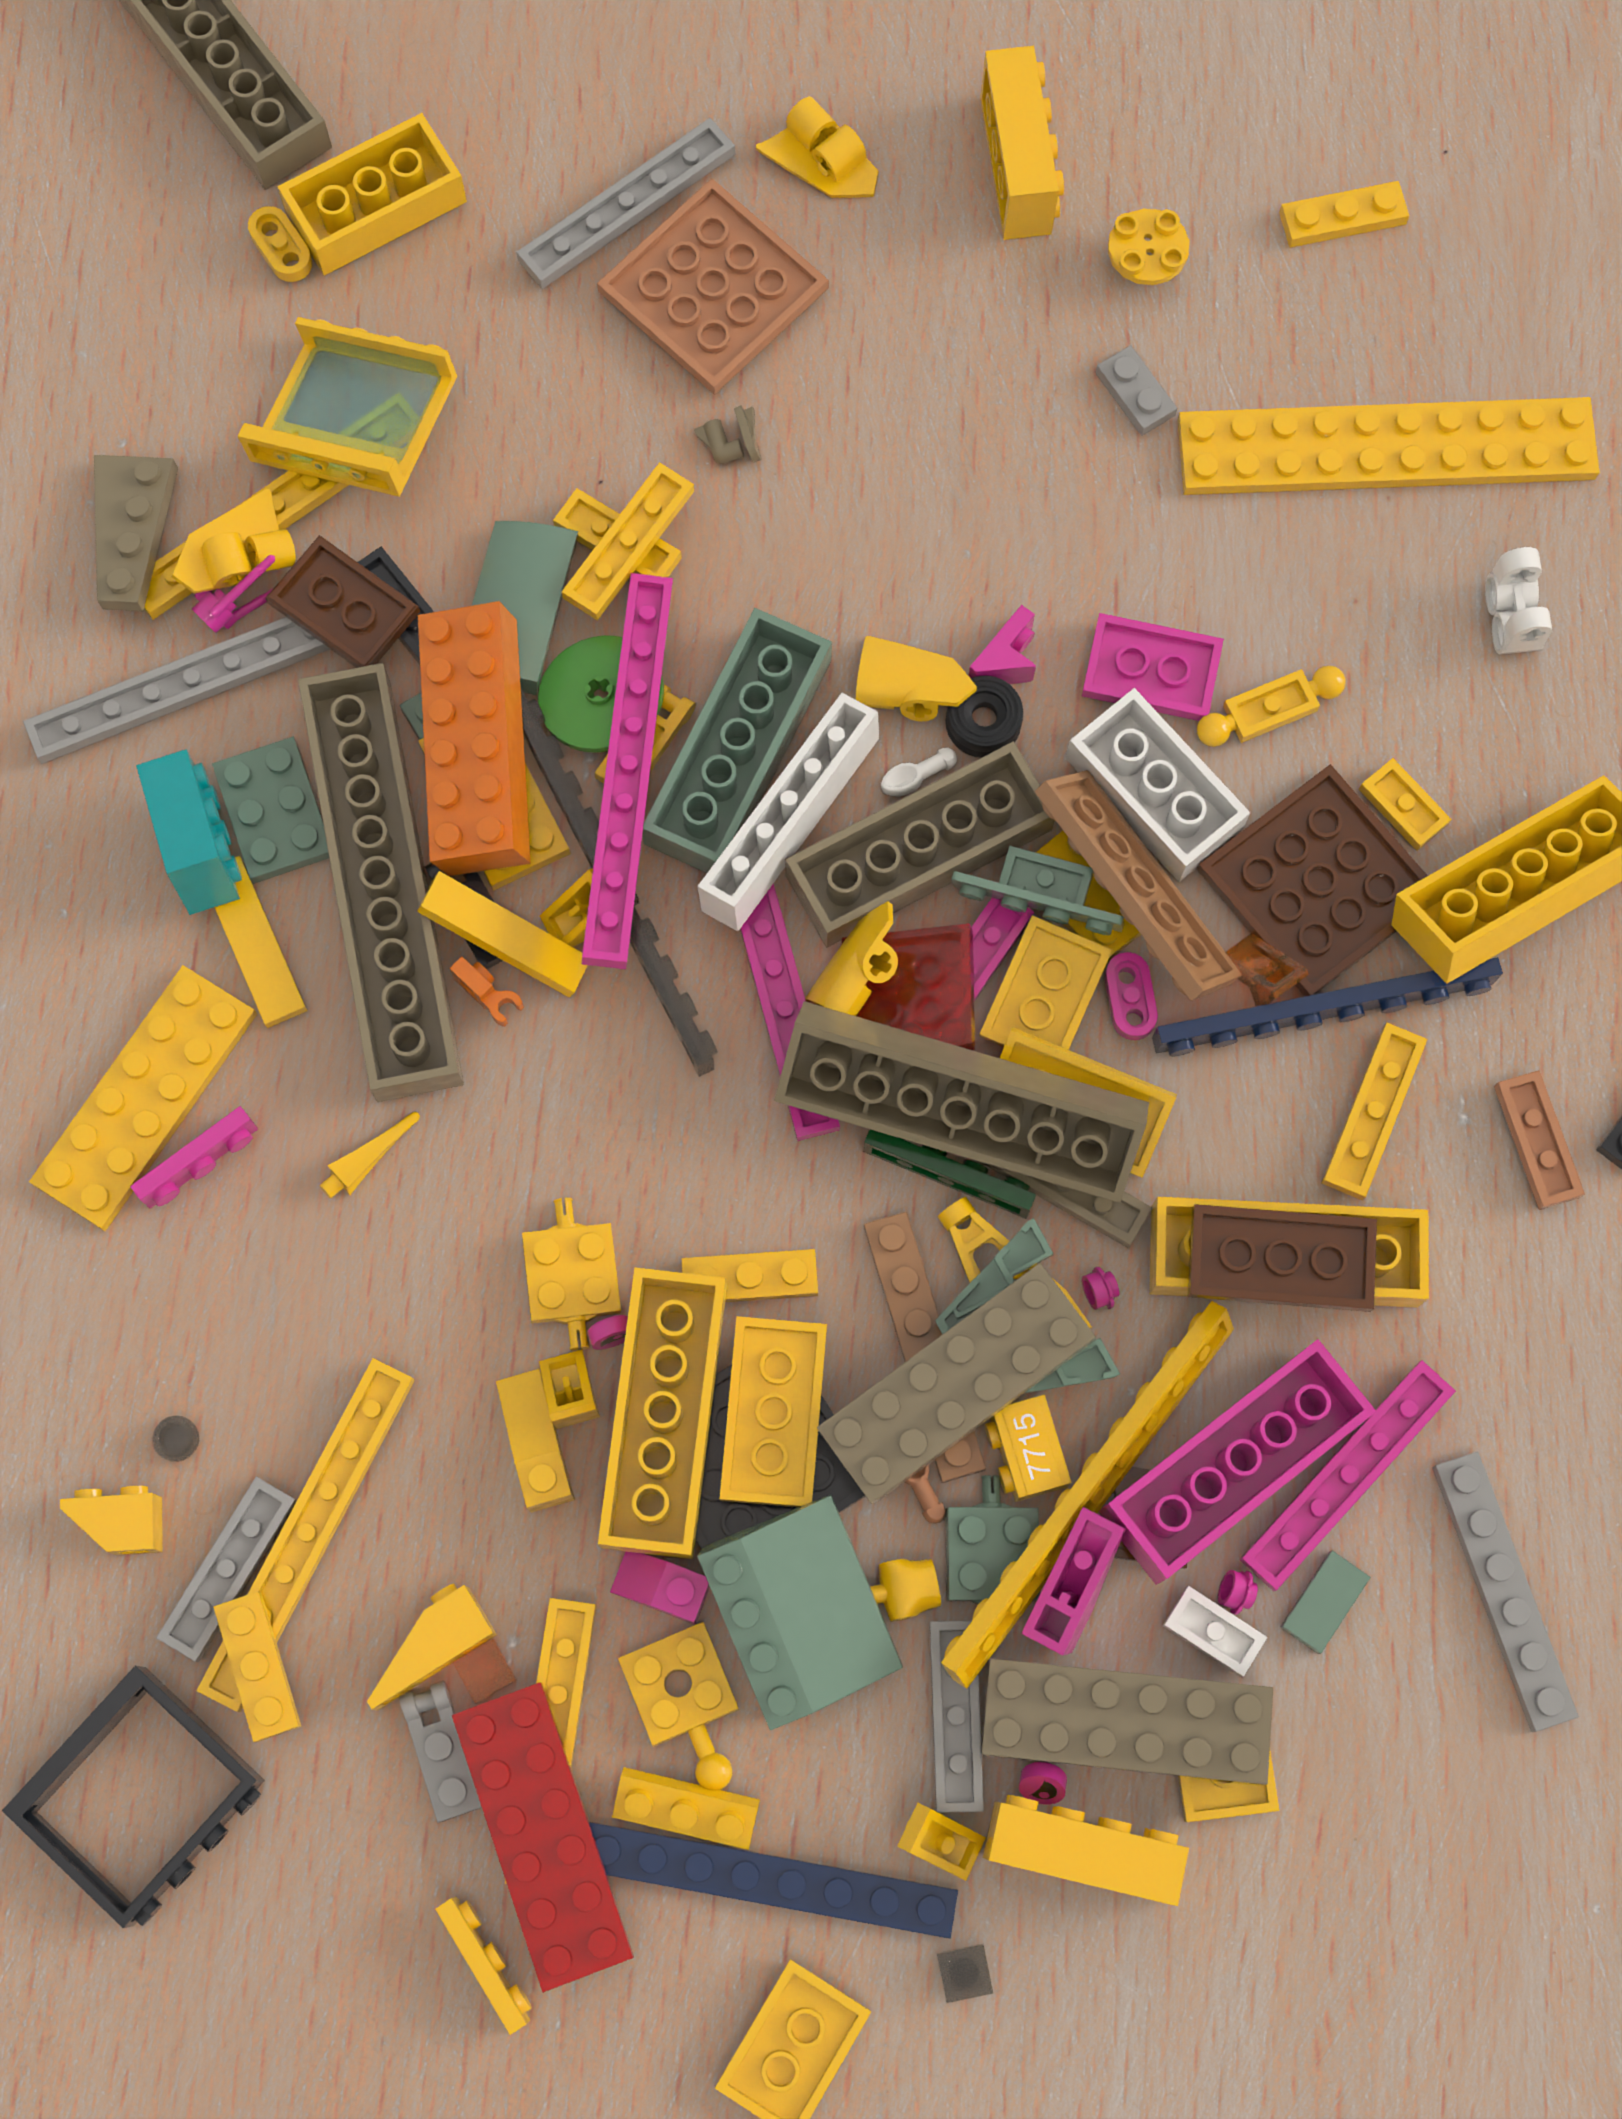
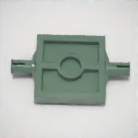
M991 1475L981 1476L982 1503L973 1507L945 1508L947 1601H970L978 1605L983 1599L989 1598L1000 1584V1578L1005 1568L1011 1562L1019 1559L1028 1547L1030 1535L1039 1526L1038 1508L1012 1507L1005 1503H1000V1476L998 1475L992 1477ZM1039 1591V1593L1036 1595V1597L1033 1599V1601H1037V1600H1038V1598H1039V1596H1040V1591Z

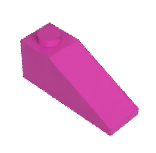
M1085 1507L1082 1508L1021 1634L1062 1656L1073 1653L1094 1609L1126 1528Z

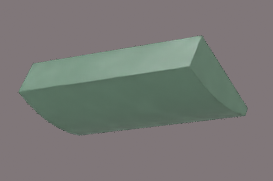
M495 521L472 606L500 601L517 619L521 692L536 695L562 601V590L566 586L575 553L578 531L532 522Z

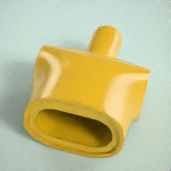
M897 1559L878 1564L880 1584L870 1586L877 1604L884 1603L890 1622L910 1619L929 1609L941 1607V1595L932 1559Z

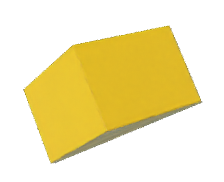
M593 868L587 870L539 915L549 934L572 947L584 942Z
M582 1349L539 1361L551 1422L556 1429L600 1417Z

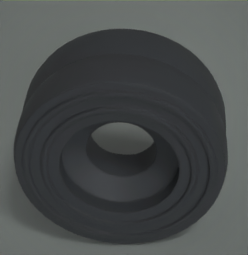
M993 676L970 678L977 686V691L958 707L947 706L946 730L954 745L962 752L978 758H982L1013 741L1015 742L1020 734L1023 721V705L1018 693L1009 683ZM987 707L994 711L997 719L990 726H980L974 722L972 718L973 712L978 708Z

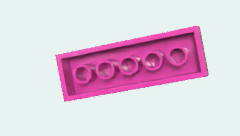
M1317 1339L1098 1512L1102 1517L1126 1528L1121 1541L1155 1585L1172 1576L1377 1411L1320 1340Z

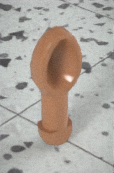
M928 1464L904 1483L911 1485L924 1511L922 1515L926 1521L936 1524L944 1519L946 1510L943 1502H939L928 1480Z

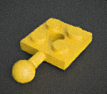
M704 1622L618 1658L652 1746L655 1747L688 1732L699 1758L695 1768V1776L698 1783L710 1790H721L726 1787L732 1778L731 1763L724 1755L715 1752L705 1725L736 1712L739 1708ZM675 1671L686 1672L692 1680L690 1691L683 1697H673L666 1691V1680Z

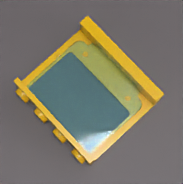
M298 317L295 325L304 346L263 427L244 423L237 436L249 460L263 465L400 497L457 378L448 350L434 344L423 345L409 342L398 336L387 337L369 333L361 328L355 327L351 329L337 326L321 319L311 320Z

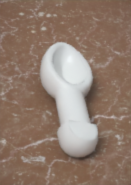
M941 748L937 751L936 755L918 764L901 763L894 766L883 777L881 783L882 792L890 796H905L918 790L924 779L945 768L949 770L955 766L957 762L955 751L950 748Z

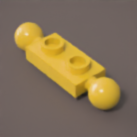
M1327 665L1319 668L1314 673L1312 680L1308 682L1303 670L1300 669L1227 699L1223 705L1226 716L1219 713H1209L1200 719L1197 725L1198 738L1207 746L1217 747L1224 744L1230 737L1231 732L1235 731L1240 742L1243 743L1318 711L1320 704L1316 698L1317 696L1323 699H1334L1344 691L1346 685L1345 676L1339 668Z

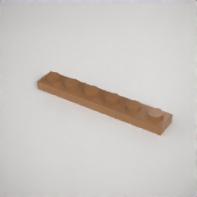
M907 1212L865 1223L864 1230L901 1352L906 1362L939 1338L942 1333L935 1322L939 1315ZM975 1431L935 1459L941 1483L986 1470Z

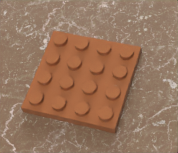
M711 178L597 282V288L601 295L715 395L829 288V280Z

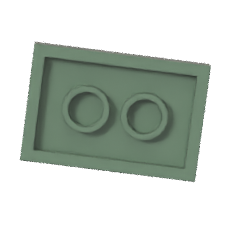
M294 736L212 763L249 878L253 884L329 859L323 819Z

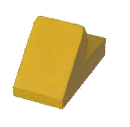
M917 1802L897 1847L966 1881L986 1837Z

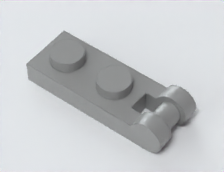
M444 1680L430 1685L431 1690L417 1695L412 1691L399 1696L400 1705L408 1724L437 1823L482 1808L451 1716L456 1713ZM437 1708L441 1721L425 1726L421 1713Z

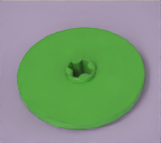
M604 635L581 640L562 651L545 671L538 692L540 715L550 733L564 745L583 752L598 753L608 751L623 637ZM662 676L657 715L661 709L664 697V681ZM600 689L603 692L607 691L608 695L602 698L598 695L595 696L594 692Z

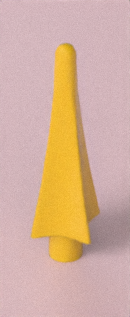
M416 1111L410 1113L378 1137L327 1165L331 1171V1176L319 1185L322 1191L330 1199L343 1188L351 1195L384 1154L419 1120V1113Z

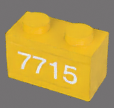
M1045 1395L1009 1404L990 1418L991 1422L985 1423L990 1447L992 1450L999 1448L1004 1466L998 1467L1005 1494L1012 1492L1015 1502L1067 1488L1072 1483Z

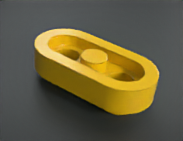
M273 206L261 207L254 211L248 220V230L253 243L274 274L279 279L287 282H296L305 278L311 271L312 257L308 246L287 215L281 209ZM270 230L277 231L272 236L265 235ZM290 261H298V263L293 266H286V264Z

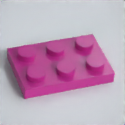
M1099 613L1081 696L1116 703L1135 688L1156 712L1200 721L1210 711L1224 639Z

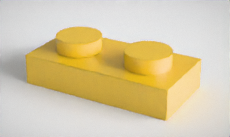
M1394 758L1365 780L1358 789L1416 851L1448 826L1452 820Z

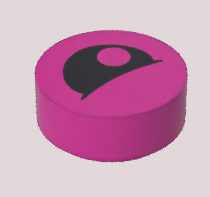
M616 1315L592 1325L588 1330V1336L593 1349H608L624 1343L628 1316Z
M1033 1762L1021 1770L1019 1791L1023 1797L1039 1801L1038 1804L1043 1805L1058 1803L1065 1797L1067 1776L1058 1766L1048 1762Z

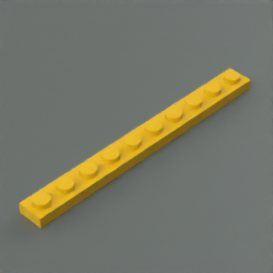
M1211 1301L1203 1312H1198L1192 1318L1187 1334L1177 1347H1172L1166 1353L1159 1372L1151 1382L1148 1381L1142 1385L1136 1395L1135 1404L1125 1417H1120L1115 1421L1110 1429L1108 1440L1098 1453L1095 1452L1088 1457L1082 1468L1081 1476L1072 1488H1068L1061 1493L1055 1504V1511L1044 1525H1039L1035 1528L1029 1537L1028 1547L1017 1561L1011 1562L1005 1568L1000 1578V1584L989 1598L983 1599L978 1604L973 1613L972 1622L962 1635H958L951 1640L946 1648L945 1658L941 1664L950 1677L966 1689L970 1686L1045 1585L1082 1508L1085 1507L1098 1513L1232 1333L1234 1327L1225 1307Z

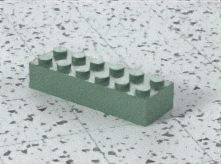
M754 608L644 822L642 834L644 845L708 873L761 802L831 663L832 641Z

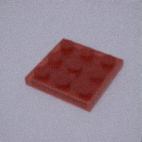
M970 923L887 932L882 940L896 952L898 958L895 974L883 983L867 981L865 986L872 993L856 1017L969 1050H975L973 930ZM842 937V944L847 937Z

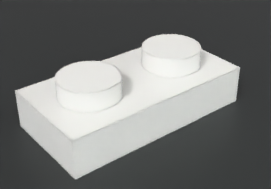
M1190 1586L1184 1589L1162 1625L1240 1677H1244L1267 1639V1636Z

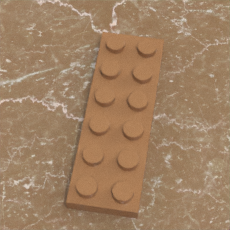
M1088 770L1046 780L1034 791L1042 801L1045 813L1051 819L1057 821L1068 836L1071 848L1083 856L1094 871V877L1098 884L1110 892L1119 904L1122 916L1137 928L1146 940L1148 951L1163 963L1172 975L1173 984L1182 994L1187 995L1190 1001H1194L1230 986L1242 976L1241 972Z

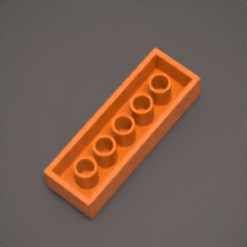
M500 601L418 615L430 862L448 876L531 864L517 619Z

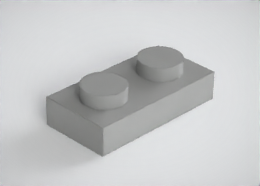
M1131 345L1097 365L1096 375L1141 436L1176 416L1178 408Z

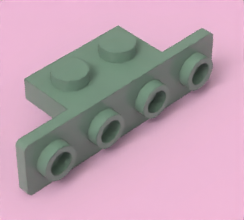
M1009 846L999 883L954 871L951 880L954 887L960 889L959 895L972 900L984 901L985 896L1002 900L1001 906L1009 910L1025 913L1027 907L1044 911V918L1062 924H1068L1069 919L1085 922L1087 930L1102 935H1111L1112 930L1118 932L1123 930V916L1084 906L1094 874L1092 868Z

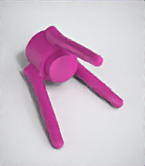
M267 556L227 594L220 589H217L214 593H212L213 590L196 593L194 596L199 602L192 610L215 633L223 626L229 629L240 618L267 602L266 597L273 588L232 612L237 607L233 601L275 562V556Z

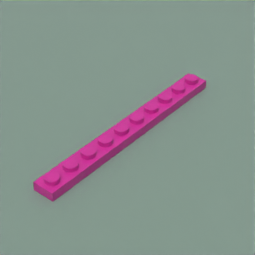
M631 573L582 953L583 965L625 970L627 967L673 578Z

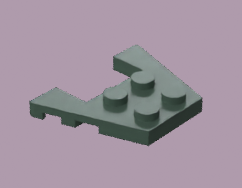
M1034 1218L1024 1224L1009 1243L997 1253L982 1272L969 1283L935 1320L942 1335L1012 1284L1014 1276L1053 1256L1054 1253ZM1098 1338L1024 1394L1111 1379L1120 1375V1372L1101 1338Z

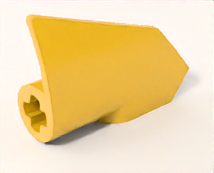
M813 97L803 98L791 109L786 119V129L756 144V150L831 198L874 197L879 171L867 159L866 149L860 137L846 124L839 127L836 121Z
M263 490L190 533L172 578L195 594L237 585L269 555L275 556V562L265 572L292 567L296 562L293 540L288 530H279L271 490Z
M872 636L865 637L857 677L856 700L870 708L895 710V707H900L901 713L906 718L923 722L937 717L939 705L958 707L977 691V686L951 657Z
M887 901L858 921L805 997L808 1003L812 1002L825 1008L857 1016L872 993L865 986L867 981L883 983L895 974L898 966L897 954L891 946L882 940L893 924V904Z

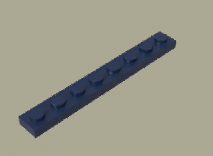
M1497 957L1485 961L1448 984L1433 970L1158 1026L1152 1036L1156 1054L1168 1051L1171 1057L1181 1056L1195 1051L1194 1046L1211 1043L1212 1048H1220L1236 1043L1238 1041L1237 1037L1253 1034L1254 1039L1269 1038L1279 1034L1280 1028L1296 1025L1298 1031L1313 1029L1322 1025V1020L1338 1017L1339 1022L1353 1021L1365 1016L1364 1011L1380 1008L1381 1013H1392L1406 1008L1407 1003L1423 1000L1424 1005H1431L1449 999V994L1465 991L1466 996L1480 995L1492 989L1491 985L1500 978L1503 972Z
M589 1822L608 1876L951 1939L958 1896L957 1889Z

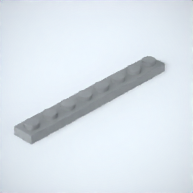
M285 617L24 720L23 723L35 754L40 763L43 764L330 650V648Z

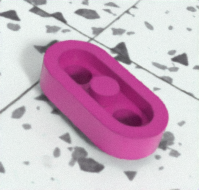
M1131 952L1120 953L1110 960L1104 975L1112 1023L1116 1032L1123 1038L1141 1040L1153 1031L1158 1019L1150 970L1147 962L1138 954ZM1122 972H1128L1133 976L1134 981L1130 984H1125L1120 981L1118 975ZM1130 1013L1139 1015L1141 1024L1136 1026L1129 1024L1126 1016Z

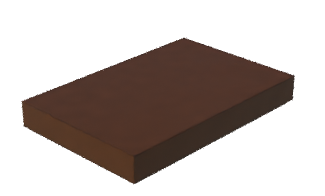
M320 535L266 597L269 605L356 668L377 664L420 613L418 605Z

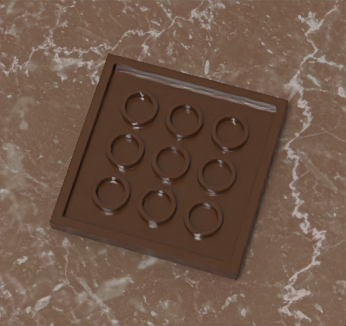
M1331 764L1203 860L1197 867L1198 872L1304 996L1317 994L1397 932L1391 925L1397 893L1428 876Z

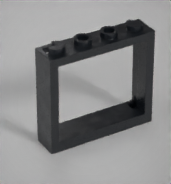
M135 1665L3 1808L2 1812L122 1928L134 1926L137 1922L141 1926L145 1925L162 1906L158 1901L159 1897L170 1885L177 1889L187 1880L196 1868L191 1862L203 1849L210 1852L223 1840L229 1831L224 1825L236 1812L242 1816L257 1802L261 1796L257 1789L265 1780L146 1667ZM148 1693L241 1782L131 1903L60 1835L38 1811L141 1698Z

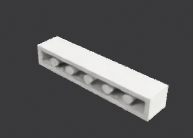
M844 693L839 695L698 885L702 912L736 931L740 930L785 868V859L797 852L879 740L878 711Z

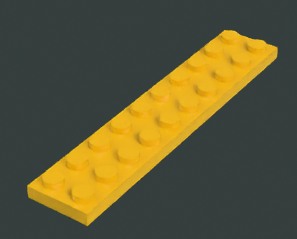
M1591 397L1179 412L1177 419L1183 495L1596 480L1600 473Z

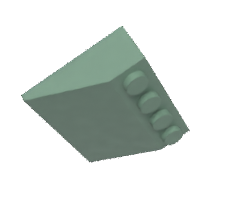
M831 1494L704 1546L697 1557L770 1730L813 1714L903 1668L901 1659Z

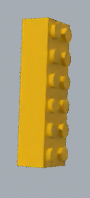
M1603 775L1397 893L1391 925L1446 984L1622 882V792Z
M1157 1197L1151 1206L1149 1295L1188 1296L1192 1207L1194 1204L1377 1219L1374 1306L1418 1308L1429 1299L1428 1210Z
M634 1267L598 1545L601 1549L693 1559L727 1291L726 1278Z

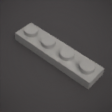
M255 1477L156 1638L191 1660L199 1662L220 1629L213 1607L239 1598L290 1515L297 1500L262 1479Z
M972 1620L929 1622L936 1812L938 1813L984 1812L979 1675L976 1676L966 1689L954 1681L941 1664L945 1658L946 1648L951 1640L958 1635H962Z

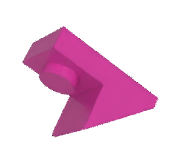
M1021 604L972 663L968 676L970 678L993 676L1009 684L1033 681L1036 665L1020 653L1027 648L1035 635V632L1032 631L1035 614Z

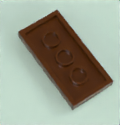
M1194 1204L1191 1221L1188 1297L1371 1312L1374 1310L1377 1219Z

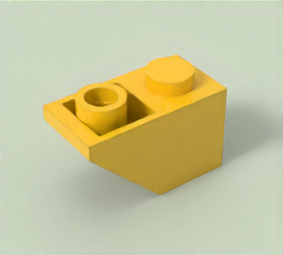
M148 1486L121 1487L120 1495L102 1496V1489H80L74 1491V1498L60 1499V1509L106 1552L114 1555L163 1552L162 1497L154 1493H148Z

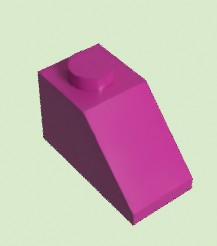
M626 1551L610 1593L696 1625L710 1585L706 1576L649 1555Z

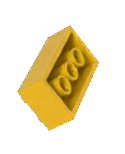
M1034 45L985 51L980 101L1003 240L1052 235L1054 218L1060 217L1059 196L1064 195L1062 170H1055L1054 159L1058 158L1056 134H1049L1047 124L1051 123L1052 120L1051 102L1049 97L1043 98L1041 87H1045V68L1043 61L1037 62Z
M423 113L277 186L285 213L308 246L310 254L324 276L467 202L462 175Z
M1007 1795L1005 1803L994 1801L982 1858L992 1862L1178 1906L1189 1852L1188 1847L1177 1845L1179 1835L1144 1828L1142 1837L1130 1834L1132 1826L1130 1823L1099 1817L1097 1825L1083 1822L1084 1812L1060 1806H1053L1051 1814L1037 1811L1039 1801L1014 1795Z

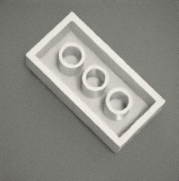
M1135 688L1069 741L1065 759L1077 772L1088 770L1143 844L1178 882L1195 870L1203 860L1242 831L1248 820L1249 810Z

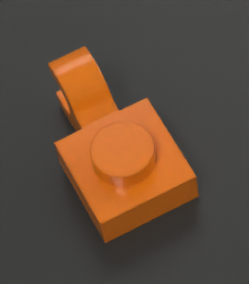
M461 956L449 968L454 980L484 1009L491 1013L493 1020L498 1025L505 1027L508 1024L507 1019L499 1012L503 1004L511 1003L520 1011L524 1008L521 998L515 992L509 990L496 991L492 983L495 981V978L478 961L471 965Z

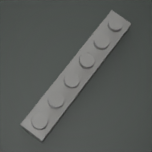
M711 118L707 119L516 252L518 261L537 284L544 289L735 155V145Z
M1479 1452L1433 1466L1432 1469L1531 1732H1537L1578 1718L1577 1710Z

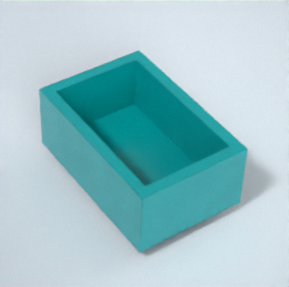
M185 749L136 765L166 873L189 915L240 899L235 882L241 881L242 876L234 855L231 856L228 845L232 844L225 822L220 820L218 813L221 805L214 786L209 783L202 762L194 764L188 750Z

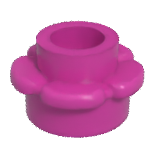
M1094 1267L1092 1273L1082 1276L1083 1290L1091 1307L1095 1310L1107 1306L1108 1309L1113 1308V1298L1118 1297L1120 1292L1112 1272L1104 1273L1100 1267Z
M1229 1570L1221 1581L1218 1591V1602L1220 1605L1231 1608L1230 1612L1234 1615L1239 1614L1243 1608L1250 1609L1256 1600L1258 1586L1253 1582L1252 1573L1247 1570L1245 1572Z

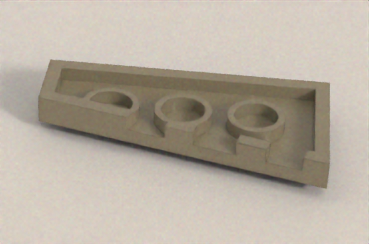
M94 455L97 601L102 609L144 610L178 472V466L173 458Z

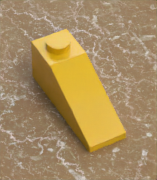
M540 1369L496 1381L526 1508L532 1513L575 1500L558 1434L550 1419Z
M453 1583L430 1597L433 1605L422 1612L367 1700L371 1710H380L399 1698L400 1695L407 1693L497 1636L469 1587L463 1585L457 1589Z

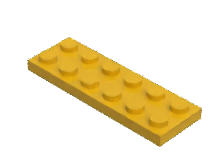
M182 965L29 1180V1183L103 1231H106L133 1193L130 1186L148 1172L253 1022L257 1012Z

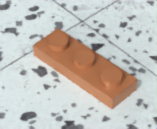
M1540 1070L1498 1082L1494 1088L1538 1209H1545L1584 1196L1585 1192Z

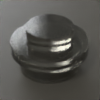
M183 1416L165 1418L156 1426L153 1433L155 1451L162 1458L172 1462H179L189 1458L196 1451L199 1444V1432L196 1425Z

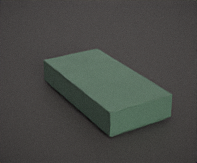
M1333 1550L1330 1551L1280 1628L1317 1654H1321L1371 1577Z

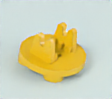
M1143 208L1123 213L1117 217L1114 227L1109 234L1108 255L1112 266L1124 278L1137 284L1157 285L1170 281L1182 271L1188 260L1190 240L1176 212L1168 209L1161 211Z

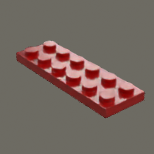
M542 1682L451 1715L542 1993L634 1958Z

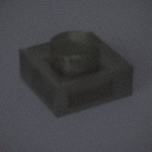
M984 1944L936 1953L946 2003L993 1994Z

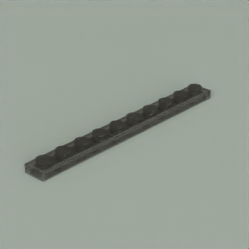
M521 689L524 739L592 869L594 867L599 820L592 807L584 809L577 796L583 794L582 788L572 770L567 773L563 770L559 760L564 758V754L554 734L546 737L540 725L546 722L539 704L535 698L528 701ZM635 892L634 906L640 904V901H639V898H638L636 892ZM634 907L629 943L695 1071L700 1077L714 1070L712 1056L718 1053L709 1032L707 1030L699 1032L692 1019L698 1016V1012L688 992L680 995L673 980L679 978L678 973L668 954L660 957L654 945L655 942L659 941V937L649 917L641 920Z

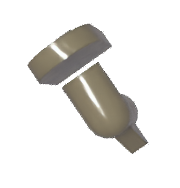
M742 405L734 408L750 458L755 463L761 460L755 434V410L753 407L744 410ZM713 419L706 422L703 426L694 429L696 436L711 449L713 458L717 463L726 464L744 457L740 439L728 442L721 420Z

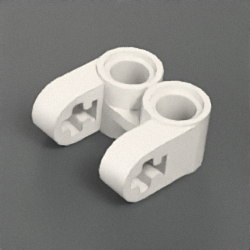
M1523 547L1504 553L1499 558L1492 572L1487 576L1485 585L1486 604L1489 613L1494 615L1492 638L1494 648L1499 655L1541 651L1552 633L1549 610L1544 607H1537L1539 601L1538 578L1542 573L1539 552L1536 548Z

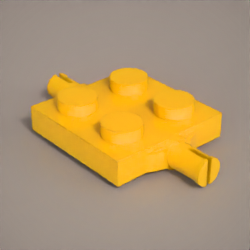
M568 1197L564 1199L566 1215H564L562 1198H558L553 1201L557 1225L547 1230L522 1233L531 1324L551 1321L568 1324L570 1350H578L577 1332L579 1333L580 1348L583 1350L589 1348L586 1322L598 1316L621 1313L611 1223L588 1226L574 1223L573 1199Z

